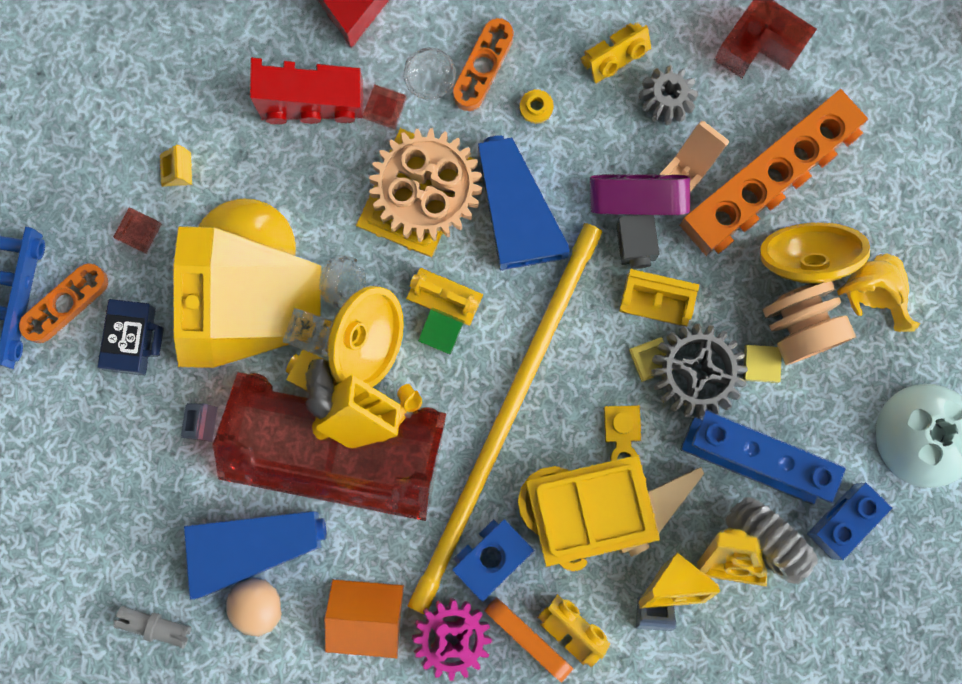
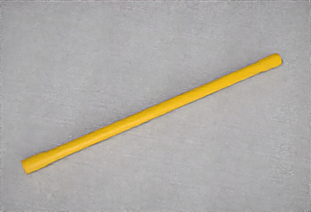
M584 223L567 266L425 573L420 577L407 606L419 613L424 614L423 610L425 608L429 610L440 587L441 578L581 274L599 242L603 231L594 225Z

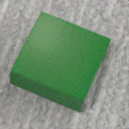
M432 308L418 341L450 355L465 321Z

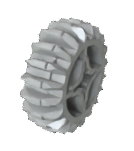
M700 324L693 325L692 335L686 326H682L679 329L680 338L671 332L667 336L670 345L661 342L657 347L659 351L666 355H655L652 359V362L662 365V368L653 369L651 376L662 377L663 380L654 384L653 387L655 390H660L664 387L667 390V393L660 400L664 403L672 397L675 400L671 406L673 412H676L681 405H684L683 414L686 418L692 415L694 408H696L698 419H702L707 409L709 412L719 415V406L724 410L732 407L728 397L733 400H738L741 397L739 391L734 387L746 386V381L737 377V374H744L748 371L747 366H737V362L745 357L744 353L739 352L734 355L732 349L738 345L737 341L733 340L729 344L724 343L723 341L727 337V332L725 331L714 337L715 328L712 325L706 328L704 334H702ZM690 344H700L699 351L696 352L694 359H674L675 354L680 348ZM711 349L717 352L723 360L726 373H723V369H719L713 364ZM701 361L702 371L706 372L709 376L704 375L697 382V372L692 370L690 366L694 368ZM672 369L676 370L675 373L684 376L686 379L687 395L676 385ZM706 382L724 384L721 391L715 397L698 399L699 392L702 391Z
M747 497L730 510L731 513L726 517L728 529L741 530L746 533V536L756 537L765 566L772 570L774 574L779 575L788 583L799 584L811 574L813 567L818 563L817 555L813 548L798 534V531L794 530L788 522L784 521L768 506L763 505L754 498Z

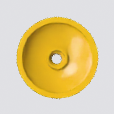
M236 199L225 202L210 211L198 226L216 227L296 255L295 237L286 218L277 209L259 200Z
M823 222L803 223L782 228L770 234L760 247L761 261L770 271L782 278L805 284H821L849 276L861 268L870 256V243L861 232L848 226Z
M379 286L364 287L347 299L336 314L328 337L327 354L332 375L337 383H340L350 375H354L371 387H374L387 375L393 366L401 346L404 322L401 305L397 297L390 290Z

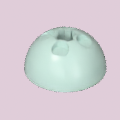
M917 384L898 391L885 403L877 419L876 443L882 460L893 474L911 485L924 488L946 486L962 478V396L959 393L940 385Z

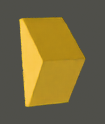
M677 552L663 564L638 602L640 608L706 603L717 595L720 589L716 582Z

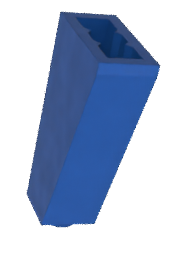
M496 135L484 139L483 143H478L479 160L500 271L568 259L570 253L569 245L513 138L504 139V136Z
M313 511L184 526L190 600L206 597L321 548V540L327 539L325 519H319L318 512Z

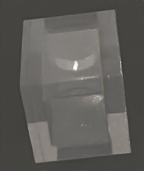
M294 308L283 342L305 351L328 357V337L333 320Z

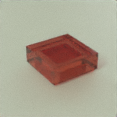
M374 84L363 113V118L396 130L407 96Z
M129 207L113 238L146 254L162 224Z

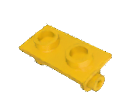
M638 22L635 24L628 23L624 28L610 36V41L614 44L610 47L603 40L584 51L585 55L580 58L586 69L591 68L593 80L596 84L604 78L614 75L620 68L634 59L641 58L647 51L652 49L647 25L642 27Z
M419 268L417 275L414 274L409 285L411 288L406 299L430 310L432 308L438 309L465 321L464 324L470 326L483 294L428 270Z
M557 594L549 607H546L538 616L542 621L540 625L558 642L567 634L572 637L565 645V648L582 665L588 664L592 667L599 659L604 658L610 646L605 633L598 626L590 625L582 618L578 608L571 601L563 600Z

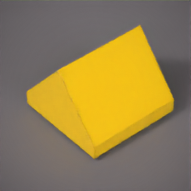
M174 145L160 154L162 187L192 185L191 152L181 145Z

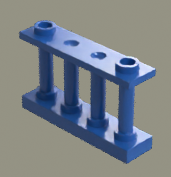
M25 227L23 239L0 236V250L19 253L15 273L0 271V285L12 287L8 306H0V320H4L0 338V366L14 369L15 361L18 362L22 356L23 343L20 341L19 323L27 311L37 261L42 259L45 252L43 235L31 227Z
M707 410L704 412L702 420L696 417L692 418L680 448L685 453L811 505L815 504L817 497L833 503L846 467Z

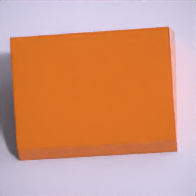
M332 579L325 614V652L397 658L404 585Z

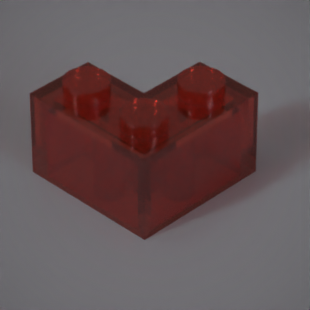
M753 0L720 46L714 61L742 79L761 52L789 71L817 28L773 0Z

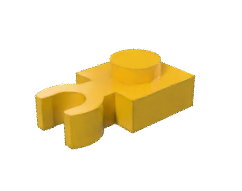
M640 405L604 407L605 442H615V449L610 455V461L618 460L620 453H627L630 457L637 455L635 449L631 447V442L642 441Z

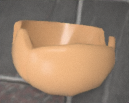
M249 578L240 581L231 589L227 597L226 613L234 628L244 635L259 637L269 633L282 616L280 596L276 589L266 580Z

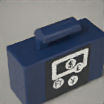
M115 299L108 300L100 354L98 356V368L107 372L146 375L148 358L160 356L164 331L163 327L154 324L155 307L149 303ZM154 331L152 349L150 350L152 332Z

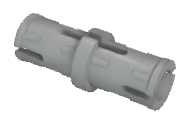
M123 605L116 614V617L120 619L114 620V628L123 629L142 635L143 639L149 642L155 639L182 649L185 648L188 641L186 635H189L191 632V626L162 619L161 614L154 612L149 615L129 609Z

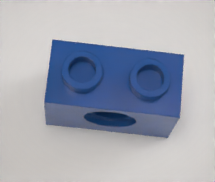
M866 482L856 483L817 522L807 535L832 560H844L890 512L892 507Z
M493 519L479 533L483 540L474 549L468 544L453 558L457 565L452 571L482 602L535 551L505 519L499 524ZM486 547H495L500 551L501 561L496 567L488 568L481 563L480 554Z

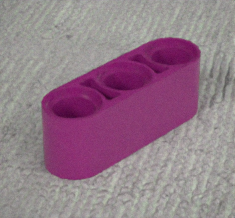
M601 174L590 176V210L595 214L690 213V176L656 174Z

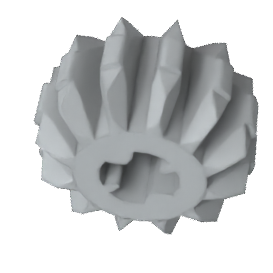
M670 64L666 67L665 73L656 68L652 72V78H644L642 85L645 89L640 91L639 99L646 101L642 107L643 112L654 110L651 118L653 122H656L661 115L664 116V122L667 126L671 124L673 117L677 121L682 122L686 117L685 113L693 112L695 105L692 101L697 100L698 91L691 89L695 84L694 78L684 80L686 73L684 68L679 70L678 74H675ZM665 91L668 94V96L664 97L662 95L663 92ZM673 93L675 95L674 99L669 94Z

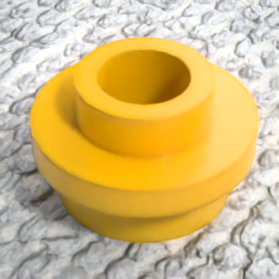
M535 89L523 95L519 108L522 117L526 121L539 124L551 117L554 104L548 93ZM534 101H539L543 107L540 110H534L530 104Z

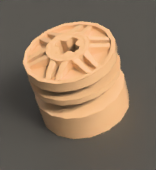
M832 281L799 287L781 295L771 305L762 309L765 318H771L780 314L783 319L769 325L771 331L788 329L790 333L789 336L777 343L785 365L804 360L856 338L847 315L834 318L829 317L828 312L841 304L839 297L824 302L822 300V297L835 291Z

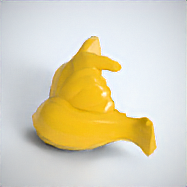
M887 253L877 255L873 261L866 262L861 268L851 274L847 283L837 290L839 296L847 294L850 305L858 316L863 314L860 303H863L871 308H888L891 311L896 332H914L920 325L919 322L914 321L908 314L909 284L903 262L896 256Z

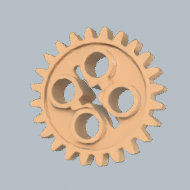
M430 128L427 137H422L419 129H415L414 139L411 140L403 132L401 133L403 143L399 145L395 141L390 140L389 143L392 151L390 153L385 150L379 151L380 157L384 162H373L372 164L373 169L379 173L369 176L370 183L377 185V187L369 190L370 196L380 198L373 203L375 211L384 210L380 216L383 223L393 219L391 223V230L393 232L397 231L401 226L404 227L403 235L406 239L414 231L417 233L419 242H422L425 233H430L432 240L436 241L437 231L441 230L448 238L450 237L449 227L451 225L458 230H462L461 217L467 220L472 219V213L468 207H479V201L472 196L482 194V187L474 184L482 180V174L480 172H471L478 167L477 159L467 161L471 154L470 148L467 147L459 151L460 139L456 138L451 143H448L446 131L438 139L435 138L433 128ZM414 157H420L425 161L423 167L416 170L409 168L407 163ZM446 169H452L458 174L456 179L449 182L440 179L439 175ZM403 173L408 178H398L397 174ZM426 180H431L432 187L427 186L425 191L420 189V184H425ZM406 188L411 190L412 196L407 201L402 202L394 198L396 191ZM442 191L455 193V196H446V194ZM438 200L445 204V208L440 213L434 214L427 211V205L431 201Z

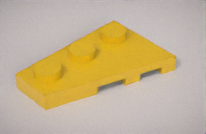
M727 529L719 532L697 562V568L709 578L767 587V569L758 539L746 536L744 531Z

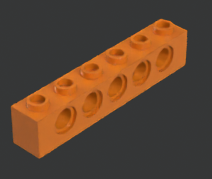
M839 89L686 215L679 226L705 256L713 250L720 254L734 242V239L731 237L732 234L740 228L745 233L760 220L757 214L762 209L767 207L770 211L773 210L786 198L783 192L791 185L797 190L812 177L809 170L817 164L821 168L825 167L838 155L835 149L842 143L848 147L863 134L860 128L866 123L868 118L846 93ZM820 127L830 129L833 133V139L824 137L820 132ZM794 149H803L808 155V160L799 159L795 155ZM775 169L779 171L783 180L781 182L772 180L768 175V170ZM748 190L756 195L757 203L746 202L742 197V191ZM716 212L727 213L731 218V224H720L716 219Z

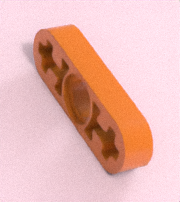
M496 18L490 20L485 25L453 89L454 102L460 109L473 111L483 103L513 43V28L508 21ZM501 29L504 31L506 40L500 38L494 52L489 49L493 41L491 32L497 33ZM486 57L490 59L493 63V68L487 73L478 72L474 68V62L478 58ZM473 77L477 80L474 88L476 98L470 97L468 101L463 100L461 90L467 91L470 88Z
M90 263L78 267L23 315L19 323L22 336L35 343H44L50 340L106 290L108 286L106 272L97 265ZM90 273L93 276L98 274L95 277L97 283L95 287L92 288L86 285L79 291L85 295L82 299L78 293L70 289L72 285L78 289L84 286L87 282L84 278L86 274ZM64 294L71 295L73 298L72 308L68 312L59 313L56 309L57 299ZM46 308L53 316L58 318L56 322L50 318L43 322L41 327L44 331L41 334L37 332L31 333L34 328L32 325L33 320L36 319L41 322L49 316L44 312Z
M495 597L484 609L502 629L561 683L574 670L566 660L539 635L535 634L500 599Z

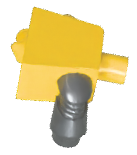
M324 359L313 360L305 374L307 390L309 391V399L305 402L308 411L316 417L312 424L313 434L319 440H325L330 437L347 448H357L375 442H384L398 436V427L406 419L404 414L407 411H417L422 406L420 394L417 390L414 391L410 384H404L398 389L397 396L401 402L400 404L354 375L348 376L333 387L329 362Z

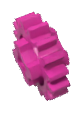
M450 598L448 607H444L440 601H436L437 611L432 613L425 608L423 612L427 617L426 621L416 620L415 622L416 627L421 630V634L412 635V640L414 643L421 644V646L417 647L414 653L416 657L426 656L421 665L425 670L434 666L433 674L436 678H439L443 671H446L450 681L454 680L455 672L460 671L464 678H467V668L472 666L474 669L479 670L481 668L477 661L479 656L482 658H488L489 656L483 645L492 643V639L490 636L483 634V632L487 631L490 626L487 621L478 623L483 614L479 609L469 613L471 604L467 601L460 608L454 598ZM447 616H460L457 621H444L442 619ZM431 629L436 632L435 642L431 645L432 648L429 649L428 637ZM474 630L475 643L471 650L469 648V637L474 633ZM451 633L459 641L453 645L447 642L445 636ZM448 657L461 659L456 662H444Z

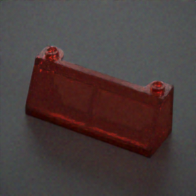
M237 372L213 442L218 480L426 521L447 413L438 412L429 407L421 408L412 412L411 417L406 418L398 427V436L384 442H375L357 448H347L330 437L325 440H319L315 437L312 431V424L316 417L308 411L305 405L309 398L275 392L271 383L261 374Z

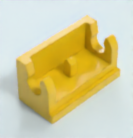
M630 269L626 277L619 312L687 327L689 319H692L700 284Z

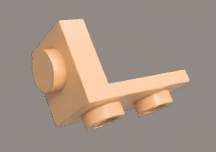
M700 121L676 157L659 175L690 176L691 193L729 143L728 139L706 122Z

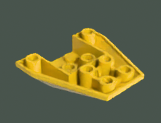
M178 227L174 258V343L178 367L215 368L296 343L293 342L296 339L292 338H299V334L302 336L304 331L306 334L303 340L320 335V264L216 227ZM307 317L305 323L302 324V325L306 324L307 326H306L305 328H299V333H298V335L293 334V333H297V332H292V330H294V331H297V330H298L297 327H298L299 325H298V323H296V322H298L297 319L300 320V325H301V323L303 322V320Z

